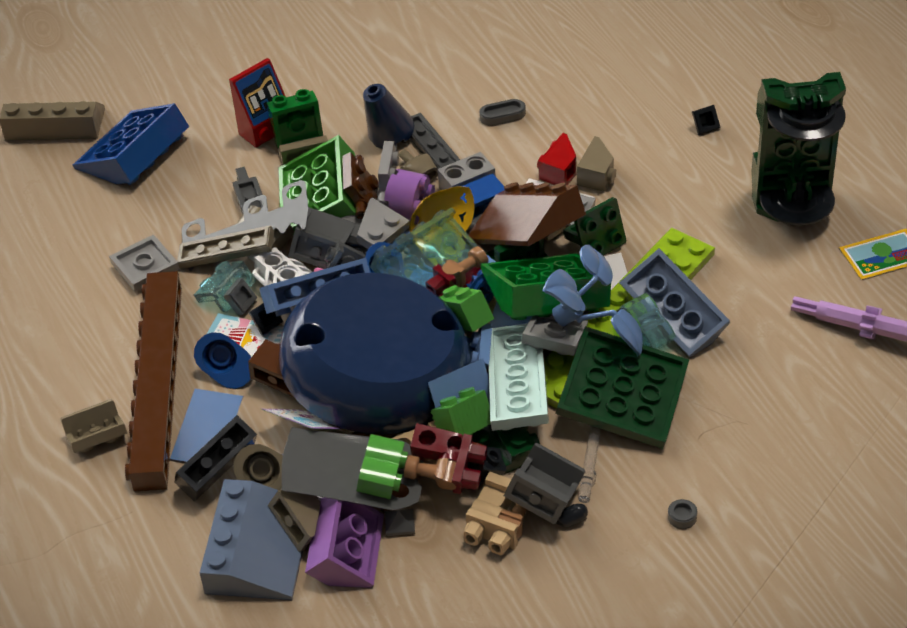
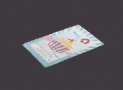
M218 313L207 334L216 332L230 337L252 357L265 339L280 344L284 327L276 326L264 335H261L253 320Z

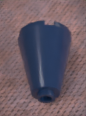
M372 84L368 86L363 92L368 137L378 148L383 149L384 141H394V145L398 147L397 143L402 140L406 142L413 134L415 127L413 118L384 85Z

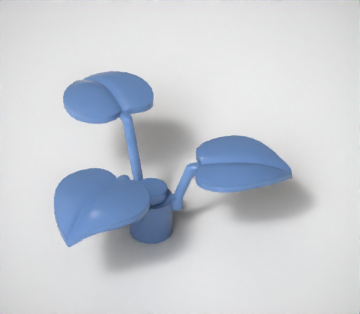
M584 245L580 249V260L585 269L593 275L592 279L578 292L574 279L566 271L558 269L548 277L542 290L560 302L559 305L552 309L553 316L561 326H566L574 320L581 323L588 319L612 316L611 323L614 329L638 357L642 352L643 337L639 324L630 313L621 309L618 312L609 310L583 315L585 304L581 296L597 280L604 286H607L613 279L612 269L605 257L592 246Z

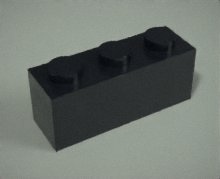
M236 415L176 472L174 483L195 502L233 466L235 457L242 448L255 444L257 433Z

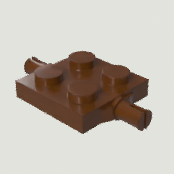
M349 152L342 156L343 189L354 202L356 208L355 216L358 219H363L369 200L371 198L377 200L379 182L375 175H371L366 170L364 157L362 155L354 156Z

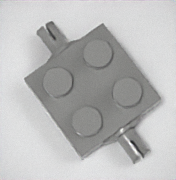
M384 141L378 170L379 190L377 192V201L389 207V201H384L386 187L392 174L397 175L396 166H399V151H397L394 141Z

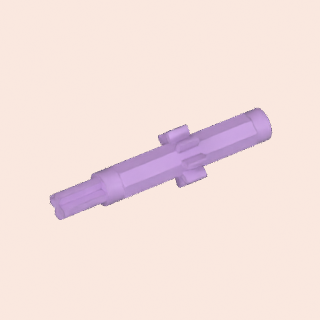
M795 296L793 298L792 311L816 316L818 320L860 330L859 336L875 340L876 334L907 342V321L881 315V308L867 305L866 311L822 300L816 302Z

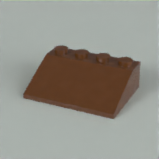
M518 182L508 184L504 186V191L494 196L466 237L467 243L530 246L586 215L577 185H566L565 183L534 185L531 182L519 185Z

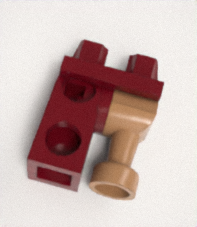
M476 246L468 252V258L459 263L449 259L446 260L443 266L437 264L433 267V277L425 282L426 288L433 291L439 297L443 295L445 289L457 285V287L466 288V284L472 280V275L477 276L478 271L481 270V264L489 262L487 254L481 247Z
M416 423L410 445L411 455H408L405 464L404 478L416 479L418 475L434 479L441 489L453 490V493L458 494L462 493L463 488L478 489L481 471L469 469L468 466L469 462L484 465L487 456V446L473 442V437L469 434L462 435ZM424 458L437 460L436 465L420 463V460L423 461Z

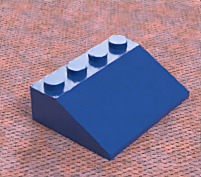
M175 103L131 110L73 164V167L114 184H132L140 178V173L154 165V160L158 156L168 152L169 146L173 142L180 140L184 136L183 132L190 126Z

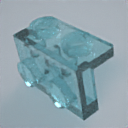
M224 261L215 268L216 272L211 277L203 280L199 285L200 288L193 294L198 303L215 301L222 312H227L231 306L223 295L237 279L243 278L248 286L251 287L256 281L244 261Z

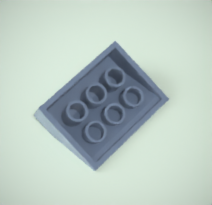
M224 479L200 569V577L205 594L293 600L303 551L299 552L268 507V504L278 490L254 481Z

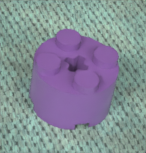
M396 169L397 175L392 174L389 178L384 201H389L390 209L411 221V216L420 201L435 193V185L430 184V178L426 174ZM416 215L414 223L418 224L419 217Z

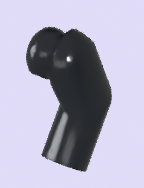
M581 503L566 507L556 524L568 528L582 522L588 515L587 507Z

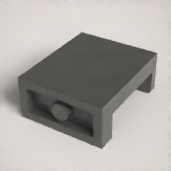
M535 443L521 468L517 469L503 496L555 525L585 474V469L548 448Z

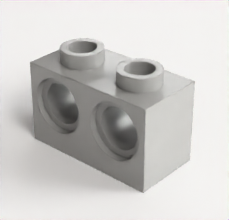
M481 152L439 168V188L445 190L456 186H463L492 173L496 176L495 167Z

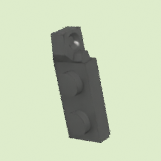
M245 166L235 169L237 181L232 182L242 215L244 214L243 204L247 200L263 195L257 178H249ZM259 200L250 204L260 208L263 206Z

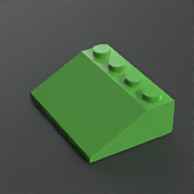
M339 135L278 167L280 207H283L282 189L286 185L304 180L306 183L308 207L340 218L355 215L356 208L354 202L343 189L342 162L343 155L351 152L355 156V152ZM291 187L287 192V197L289 199L297 198L301 194V187ZM291 223V226L295 232V229L298 225Z

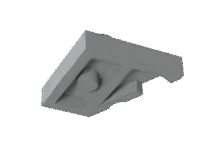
M371 198L357 233V242L367 249L377 242L390 244L409 228L410 221L376 199Z

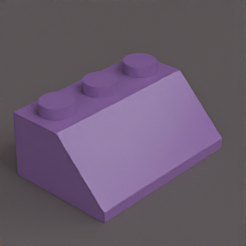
M322 498L320 500L321 504L315 536L310 542L305 573L327 586L361 588L374 586L384 514L368 505Z

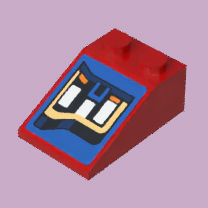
M266 58L229 79L238 133L255 148L274 138L267 102H271L275 96H285L272 62L269 58Z

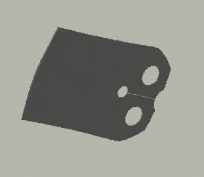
M293 427L290 430L282 458V491L331 498L388 510H398L419 502L422 485L419 484L417 478H404V469L399 468L398 474H403L401 484L406 485L409 489L406 497L398 498L392 495L391 499L358 492L356 491L358 479L370 437ZM405 442L403 451L411 455L410 445Z

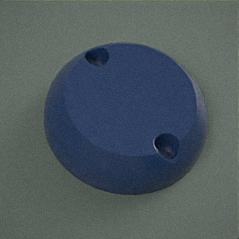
M385 273L345 275L330 280L311 291L296 305L287 318L279 349V365L283 380L291 394L303 407L332 425L365 434H398L414 430L416 423L428 425L429 422L434 421L431 410L435 409L428 382L470 364L468 339L452 309L438 295L423 285L400 276Z

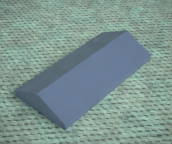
M660 248L619 282L689 357L710 346L730 324V320Z

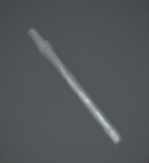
M591 425L583 466L585 474L579 483L578 500L582 503L590 501L591 489L595 485L597 476L595 464L601 429Z

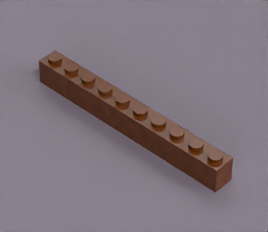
M178 271L147 273L146 284H142L144 302L140 303V314L143 321L138 323L141 340H137L136 348L139 360H135V374L138 377L137 380H133V393L136 399L131 401V413L134 421H129V434L132 442L127 443V455L130 459V464H125V477L127 481H131L134 492L168 489L182 295Z

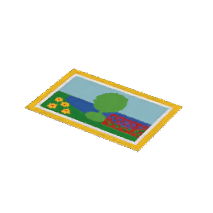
M907 229L839 247V249L861 280L907 267Z

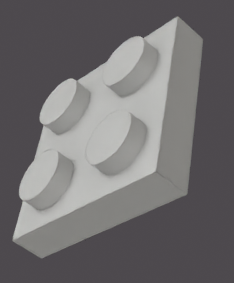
M155 235L149 236L109 256L111 264L134 291L141 289L142 284H146L147 273L180 270L177 260Z
M551 313L550 317L534 315L522 333L521 343L528 344L536 349L544 348L556 351L561 355L574 356L584 327L588 326V321L584 320L578 323L577 320H574L566 326H561L555 320L553 313Z

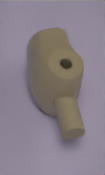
M406 149L400 152L399 157L406 162L400 169L426 174L429 176L430 182L438 176V168L429 154L425 153L413 157Z

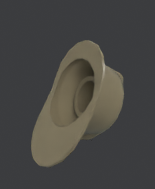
M261 444L248 445L242 448L235 457L233 464L234 474L237 480L254 481L280 490L282 489L283 455Z

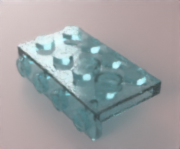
M453 208L446 211L440 210L433 216L432 220L427 223L424 221L419 223L409 234L403 233L399 235L393 244L388 247L384 245L377 249L373 255L374 259L371 269L375 273L400 276L426 287L425 282L433 277L434 266L437 264L443 266L446 260L449 259L457 263L468 258V252L476 247L477 244L453 218L456 213Z

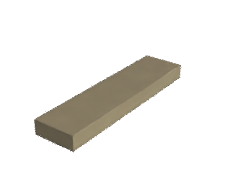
M270 225L181 243L177 259L179 268L184 269L270 252L273 246L274 229Z

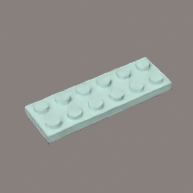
M528 323L492 328L489 360L490 422L492 431L510 430L525 426L535 427L549 423L543 348L536 349L528 344L521 343L522 333Z

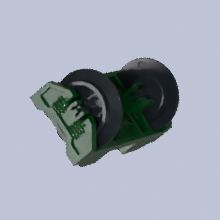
M840 72L826 73L817 81L788 83L776 78L761 79L756 115L760 124L758 152H753L751 169L752 199L757 214L788 225L803 226L820 222L832 212L835 205L832 186L839 131L843 127L846 113L842 106L843 97L846 94V86Z

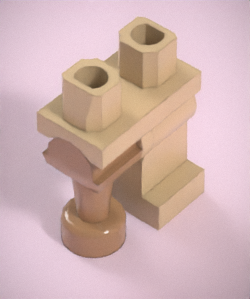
M493 472L488 473L484 488L466 513L465 543L475 546L483 538L489 541V550L500 556L508 548L515 550L518 545V539L523 534V517L526 511L529 510L515 503L511 511L508 510L512 501L503 495L511 481L510 478Z

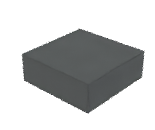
M243 278L237 279L223 295L237 315H243L258 298Z

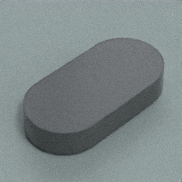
M518 99L487 104L479 110L480 121L488 126L520 120L526 115V105Z

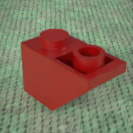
M562 133L556 141L554 140L551 143L547 152L539 157L537 161L539 180L552 185L559 183L568 185L577 175L576 154L567 134Z

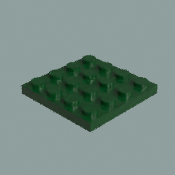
M585 326L555 414L663 449L689 359L643 344L642 352L637 357V354L621 337Z

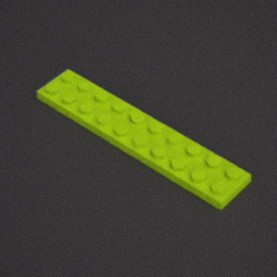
M671 227L620 281L658 248L692 280L715 255V247ZM619 282L611 290L610 307H602L599 311L588 313L592 314L609 310L618 312L624 309L637 321L641 332L653 321L652 317L631 297ZM612 316L585 320L588 321L587 327L620 337L611 323ZM552 351L544 359L547 403L557 409L574 356L561 355L556 351Z

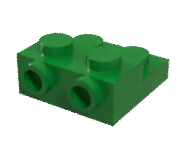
M300 89L293 96L285 97L278 95L271 102H267L269 119L273 127L277 150L280 145L323 136L319 103L313 90Z

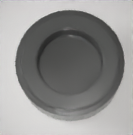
M685 499L672 502L668 508L670 524L680 529L692 527L697 521V507L694 503Z

